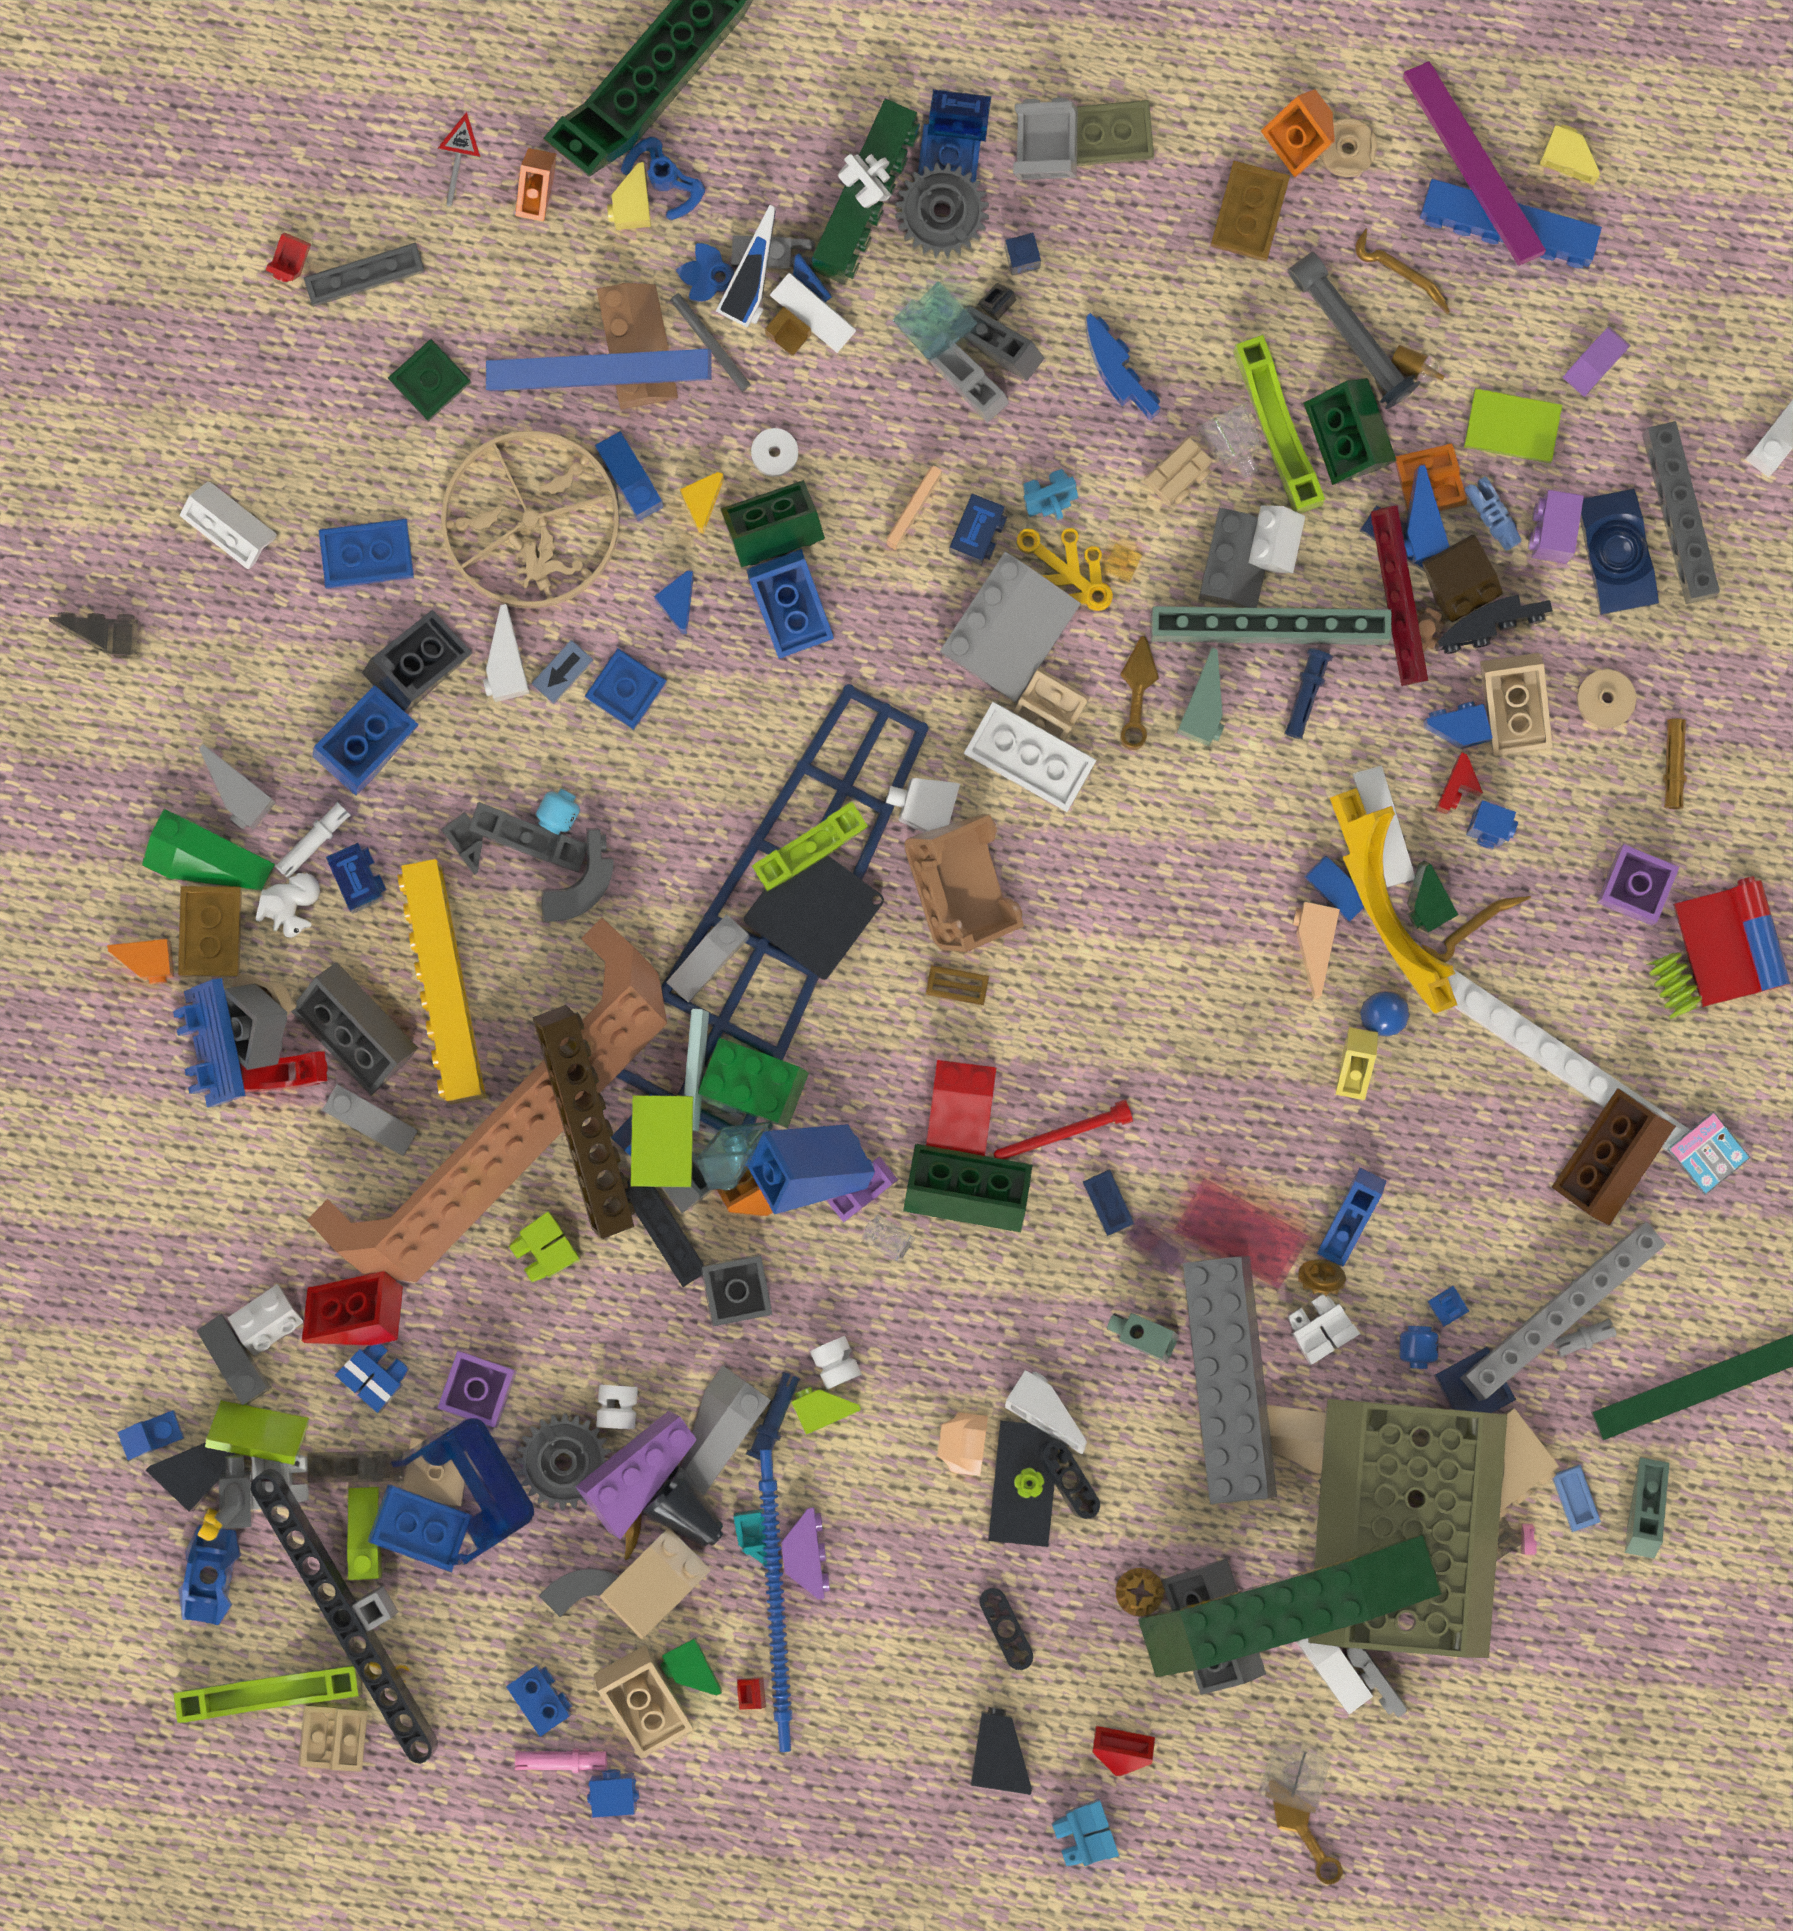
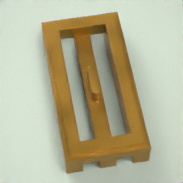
M931 965L925 995L984 1006L989 976ZM935 973L982 981V986L936 979ZM934 984L980 993V997H970L933 990L932 988Z

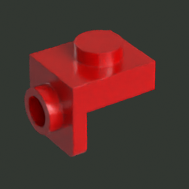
M284 232L280 236L272 262L267 264L266 271L273 273L272 276L282 282L297 279L302 273L311 243Z

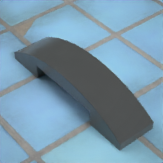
M481 802L477 803L468 828L469 831L491 841L579 873L587 851L586 843L563 834L557 835L547 829L508 815L504 811Z

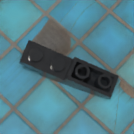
M1518 594L1489 603L1473 611L1452 626L1435 644L1436 651L1444 650V654H1452L1461 651V646L1473 644V648L1488 646L1491 644L1490 640L1497 636L1496 627L1498 626L1500 631L1516 628L1517 622L1528 620L1529 625L1545 622L1546 616L1553 612L1551 601L1547 600L1521 606Z

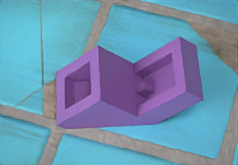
M1608 326L1562 378L1585 397L1631 345Z
M880 1156L872 1161L875 1173L867 1189L826 1200L843 1223L898 1180Z

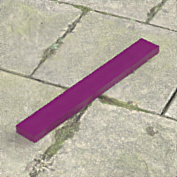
M1430 61L1405 71L1403 79L1517 265H1523L1543 256L1546 249Z

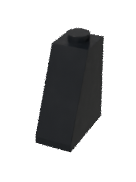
M203 1443L150 1465L145 1471L185 1509L191 1512L219 1484L221 1472H226L225 1457L239 1454L205 1447L206 1443Z
M988 1707V1712L981 1711L970 1784L976 1787L1031 1795L1032 1787L1012 1716L1006 1715V1709Z

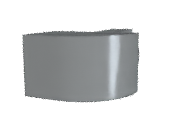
M380 1586L367 1593L352 1605L366 1632L391 1619L399 1612L384 1586ZM339 1610V1618L344 1622H350V1614L346 1610Z

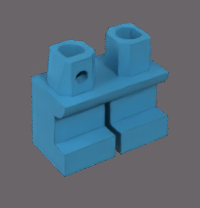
M1099 1798L1066 1811V1816L1052 1822L1057 1839L1073 1834L1076 1845L1061 1850L1066 1866L1083 1863L1085 1867L1104 1859L1119 1856ZM1098 1830L1097 1832H1094V1833L1085 1835V1834H1087V1833H1090V1832H1093V1831Z

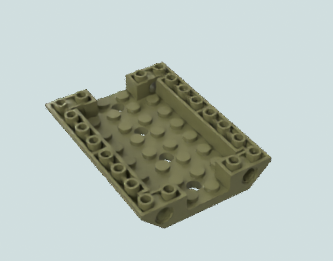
M1327 1399L1314 1569L1360 1556L1396 1542L1424 1534L1442 1594L1369 1621L1308 1638V1643L1464 1658H1489L1507 1414ZM1417 1429H1423L1428 1434L1427 1443L1420 1447L1415 1445L1412 1440V1435ZM1413 1490H1419L1423 1495L1422 1504L1416 1508L1411 1507L1407 1500L1409 1493ZM1408 1612L1413 1616L1414 1623L1410 1629L1402 1630L1398 1625V1618L1401 1614Z

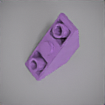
M814 1507L805 1511L781 1542L784 1571L817 1599H825L824 1592L830 1591L828 1573L822 1574L821 1562L826 1561L825 1544H818L817 1535L818 1531H823L821 1513H815Z

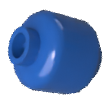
M1408 1326V1330L1400 1334V1359L1404 1362H1410V1368L1428 1369V1363H1434L1438 1360L1439 1335L1432 1331V1327Z

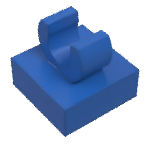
M1454 1286L1427 1301L1443 1327L1469 1312Z

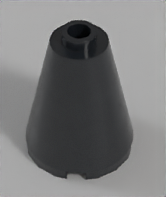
M678 1465L642 1510L647 1517L702 1547L708 1544L711 1546L715 1545L723 1535L721 1531L723 1523L685 1469Z

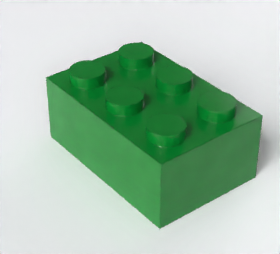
M719 1038L698 1094L708 1100L788 1129L809 1072L794 1064Z

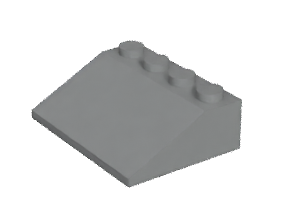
M1004 552L940 652L943 656L1016 703L1081 603L1029 566Z

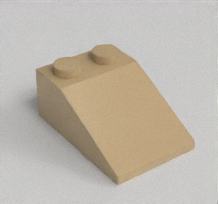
M1533 653L1480 661L1487 718L1493 736L1491 740L1493 755L1499 756L1553 748L1545 669L1540 654Z
M667 1528L599 1597L643 1639L711 1569L670 1528Z
M647 1645L593 1674L597 1691L641 1759L694 1730L666 1676Z

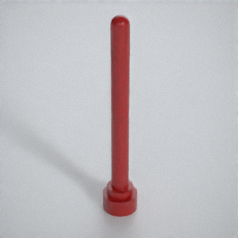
M1126 1099L1115 1102V1106L1110 1107L1111 1111L999 1148L994 1151V1158L1007 1159L1115 1122V1124L1121 1123L1122 1125L1134 1122Z

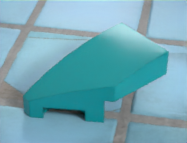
M758 1509L733 1513L738 1546L742 1548V1552L752 1556L764 1566L767 1564V1560L763 1559L767 1555V1552L763 1551L766 1543L762 1542L763 1538L766 1537L765 1534H762L765 1526L761 1525V1522L764 1521L761 1513L764 1510Z

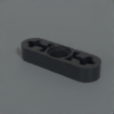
M1060 1441L1045 1442L1039 1450L1040 1461L1071 1512L1078 1518L1091 1519L1095 1517L1100 1510V1500L1071 1452ZM1050 1448L1059 1449L1060 1452L1057 1454L1058 1460L1062 1464L1068 1462L1069 1465L1060 1468L1056 1460H1049L1048 1456L1051 1455ZM1068 1471L1074 1472L1077 1477L1075 1486L1070 1489L1066 1488L1062 1481L1064 1474ZM1079 1492L1084 1500H1090L1091 1503L1088 1505L1089 1511L1080 1510L1079 1507L1082 1506V1501L1079 1496L1071 1497V1494Z
M997 1588L984 1590L980 1596L979 1604L1009 1666L1015 1670L1027 1669L1033 1662V1652L1005 1594ZM990 1593L995 1597H1001V1601L998 1602L1001 1612L1006 1608L1009 1612V1615H1002L994 1622L990 1618V1616L996 1615L991 1606L986 1608L984 1604L988 1601L987 1595ZM1009 1620L1014 1623L1015 1632L1011 1637L1004 1638L999 1635L997 1627L1001 1621ZM1018 1636H1021L1023 1640L1017 1643L1019 1649L1028 1652V1655L1025 1657L1026 1663L1022 1665L1018 1661L1013 1662L1011 1660V1657L1015 1655L1012 1646L1005 1649L1003 1645L1004 1643L1013 1642Z

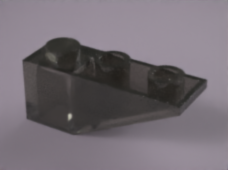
M59 612L58 617H49V622L55 627L110 658L141 659L143 624L136 620L134 615L118 614L117 619H106L104 614L89 613L87 618H76L75 613Z
M403 1450L308 1453V1483L404 1481Z

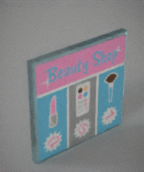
M1714 1111L1667 1148L1703 1195L1708 1194L1751 1158Z

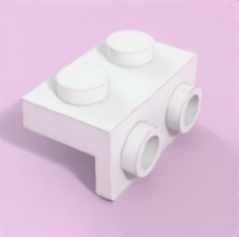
M278 1284L228 1317L242 1344L253 1355L267 1350L271 1344L286 1334L293 1332L296 1327L303 1323L302 1318L294 1310Z

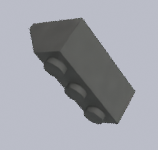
M1219 507L1198 599L1236 608H1257L1265 570L1248 563L1258 521L1257 517Z

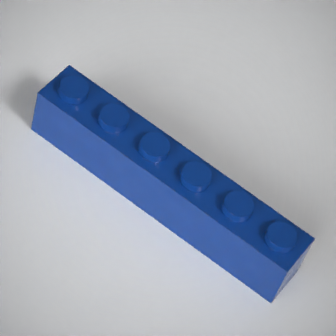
M1431 179L1419 219L1425 220V224L1433 228H1442V225L1453 228V232L1461 236H1470V234L1481 236V240L1489 244L1504 243L1472 190ZM1517 203L1546 249L1544 255L1540 256V258L1551 261L1555 260V258L1566 260L1568 266L1578 269L1590 266L1598 244L1601 226Z

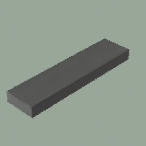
M415 242L303 278L311 304L314 307L424 273L425 270Z

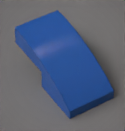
M1324 856L1304 876L1323 898H1326L1334 908L1340 909L1339 913L1347 921L1350 922L1364 908L1353 881L1327 856Z

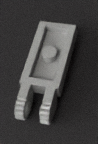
M733 235L732 267L739 266L753 236ZM772 237L767 268L790 269V267H794L795 257L791 258V249H814L815 241L810 239L792 240L786 237ZM803 257L808 265L813 267L812 258Z
M1348 1648V1659H1350L1353 1666L1363 1668L1365 1671L1361 1674L1363 1680L1371 1690L1375 1687L1383 1696L1379 1699V1702L1389 1715L1394 1712L1398 1718L1406 1713L1407 1706L1366 1649Z

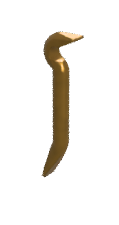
M1367 228L1363 231L1355 244V251L1359 259L1364 262L1378 261L1424 289L1429 297L1447 315L1450 313L1441 292L1433 281L1383 250L1375 249L1373 253H1367L1364 249Z
M1531 896L1505 898L1492 902L1446 938L1444 942L1446 946L1445 954H1439L1436 950L1424 944L1421 945V948L1444 963L1448 962L1454 956L1455 946L1499 912L1531 899Z

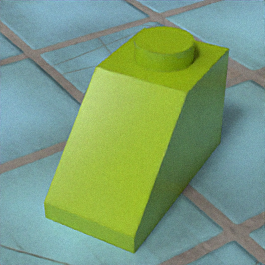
M812 1387L795 1393L797 1399L792 1401L806 1435L861 1410L859 1404L819 1389L813 1392Z

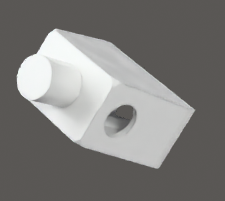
M912 778L909 780L907 790L890 786L886 803L902 807L899 821L924 833L949 825L960 784Z

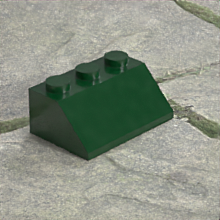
M1368 378L1347 380L1303 403L1332 485L1375 472L1397 461Z
M804 480L720 508L741 568L748 565H756L763 560L775 556L785 555L789 551L804 546L814 545L816 542L825 539L817 510Z

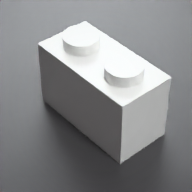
M1261 506L1248 563L1272 573H1293L1305 516L1284 506Z

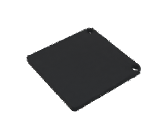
M827 855L769 891L765 888L744 916V923L820 979L827 980L881 908L884 898L878 891ZM879 896L881 903L874 904L872 902L873 897Z

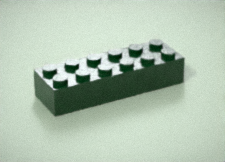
M885 98L859 156L869 168L871 167L865 159L871 154L877 161L882 158H886L889 161L885 171L890 176V179L883 183L879 176L876 177L893 195L896 184H894L896 173L902 174L908 161L906 157L908 146L914 148L920 131H918L920 123L917 122V112ZM860 179L851 187L844 186L812 256L814 272L843 285H846L848 278H855L860 263H858L860 252L866 253L872 240L870 236L871 228L873 225L876 227L879 225L884 210H882L884 206L883 201H878L869 208H864L856 199L855 195L865 187Z

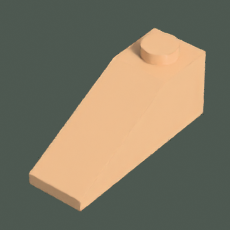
M1304 902L1301 909L1296 908L1293 925L1298 926L1296 935L1312 996L1319 999L1322 996L1340 909Z

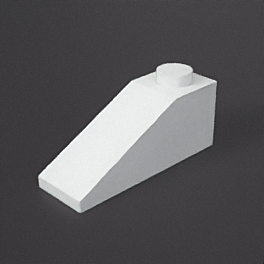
M1793 399L1745 459L1768 478L1793 448Z
M506 604L500 605L486 667L488 678L483 679L487 696L492 695L495 702L530 694L509 609Z
M1025 1370L1006 1399L1005 1408L1080 1454H1083L1087 1441L1052 1386L1048 1384V1380L1037 1372L1031 1374Z
M1308 1638L1296 1641L1297 1645L1348 1714H1351L1373 1697L1339 1647L1308 1643Z

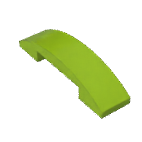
M853 802L827 817L828 819L781 849L773 851L751 865L767 891L799 874L868 828Z

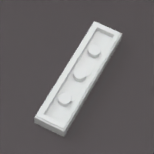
M1382 765L1353 773L1355 786L1359 792L1366 814L1390 806L1393 807L1395 813L1386 834L1383 851V874L1386 888L1413 881L1415 874Z

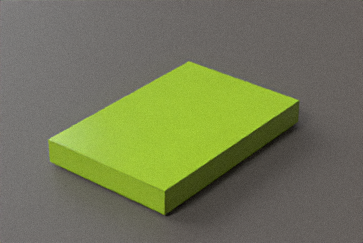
M1475 388L1464 448L1551 464L1562 405Z
M633 1095L631 1186L692 1187L693 1096Z
M221 1400L207 1435L205 1447L294 1465L308 1428L309 1418Z

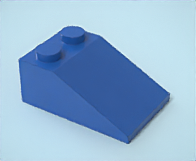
M802 549L746 569L779 659L834 639Z
M374 685L313 747L312 757L357 796L382 770L419 724Z

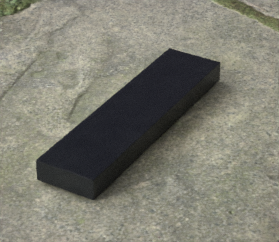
M631 1179L627 1181L628 1188L625 1189L626 1197L631 1200L636 1215L682 1287L687 1286L702 1276L700 1266L704 1265L656 1188L631 1186Z

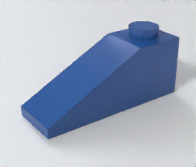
M621 431L595 445L638 522L664 508L661 498Z
M1421 465L1415 470L1404 532L1406 556L1411 557L1412 563L1428 559L1450 547L1425 465Z
M1359 1168L1317 1251L1318 1255L1344 1267L1383 1194L1386 1180Z

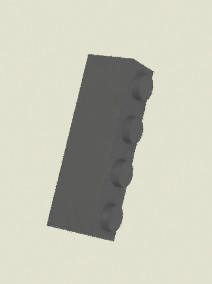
M337 962L313 979L296 1001V1008L291 1011L371 1096L401 1069L418 1049L410 1038Z
M1227 1558L1162 1579L1171 1609L1190 1606L1238 1591ZM1258 1652L1195 1670L1193 1674L1200 1695L1245 1684L1266 1675V1671Z

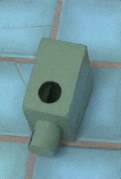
M1113 1313L1107 1326V1330L1121 1335L1119 1339L1121 1343L1167 1364L1179 1339V1335L1174 1331L1133 1313L1130 1314L1128 1319ZM1140 1328L1144 1330V1334L1138 1339L1134 1337V1334Z

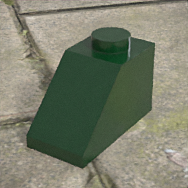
M1426 861L1420 862L1407 902L1411 910L1408 913V917L1416 929L1421 928V930L1429 933L1459 914L1431 863Z

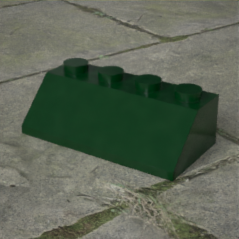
M915 1144L903 1212L1021 1233L1033 1165Z

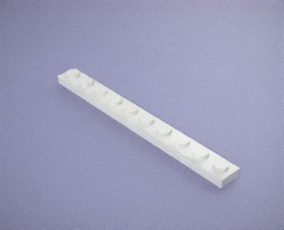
M1454 970V975L1447 977L1458 1004L1454 1006L1456 1009L1602 1108L1606 1106L1616 1089L1619 1088L1674 1124L1676 1127L1662 1149L1676 1157L1671 1148L1692 1132L1690 1129L1456 970Z

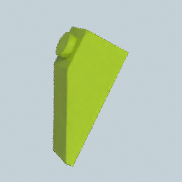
M379 1487L348 1488V1580L382 1578L381 1547L367 1542L380 1507Z

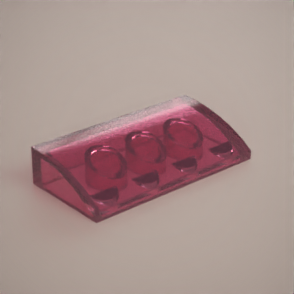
M1206 1178L1201 1180L1174 1229L1178 1234L1221 1258L1250 1256L1252 1275L1277 1289L1282 1285L1309 1238L1308 1235Z

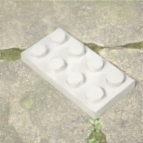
M994 701L964 752L970 758L1068 812L1097 761L1095 758Z

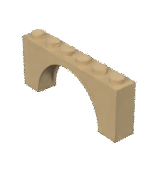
M1511 1408L1504 1413L1507 1414L1500 1519L1509 1512L1506 1508L1514 1501L1518 1504L1523 1502L1532 1494L1530 1488L1538 1482L1541 1485L1549 1482L1556 1476L1554 1470L1559 1467L1515 1408Z

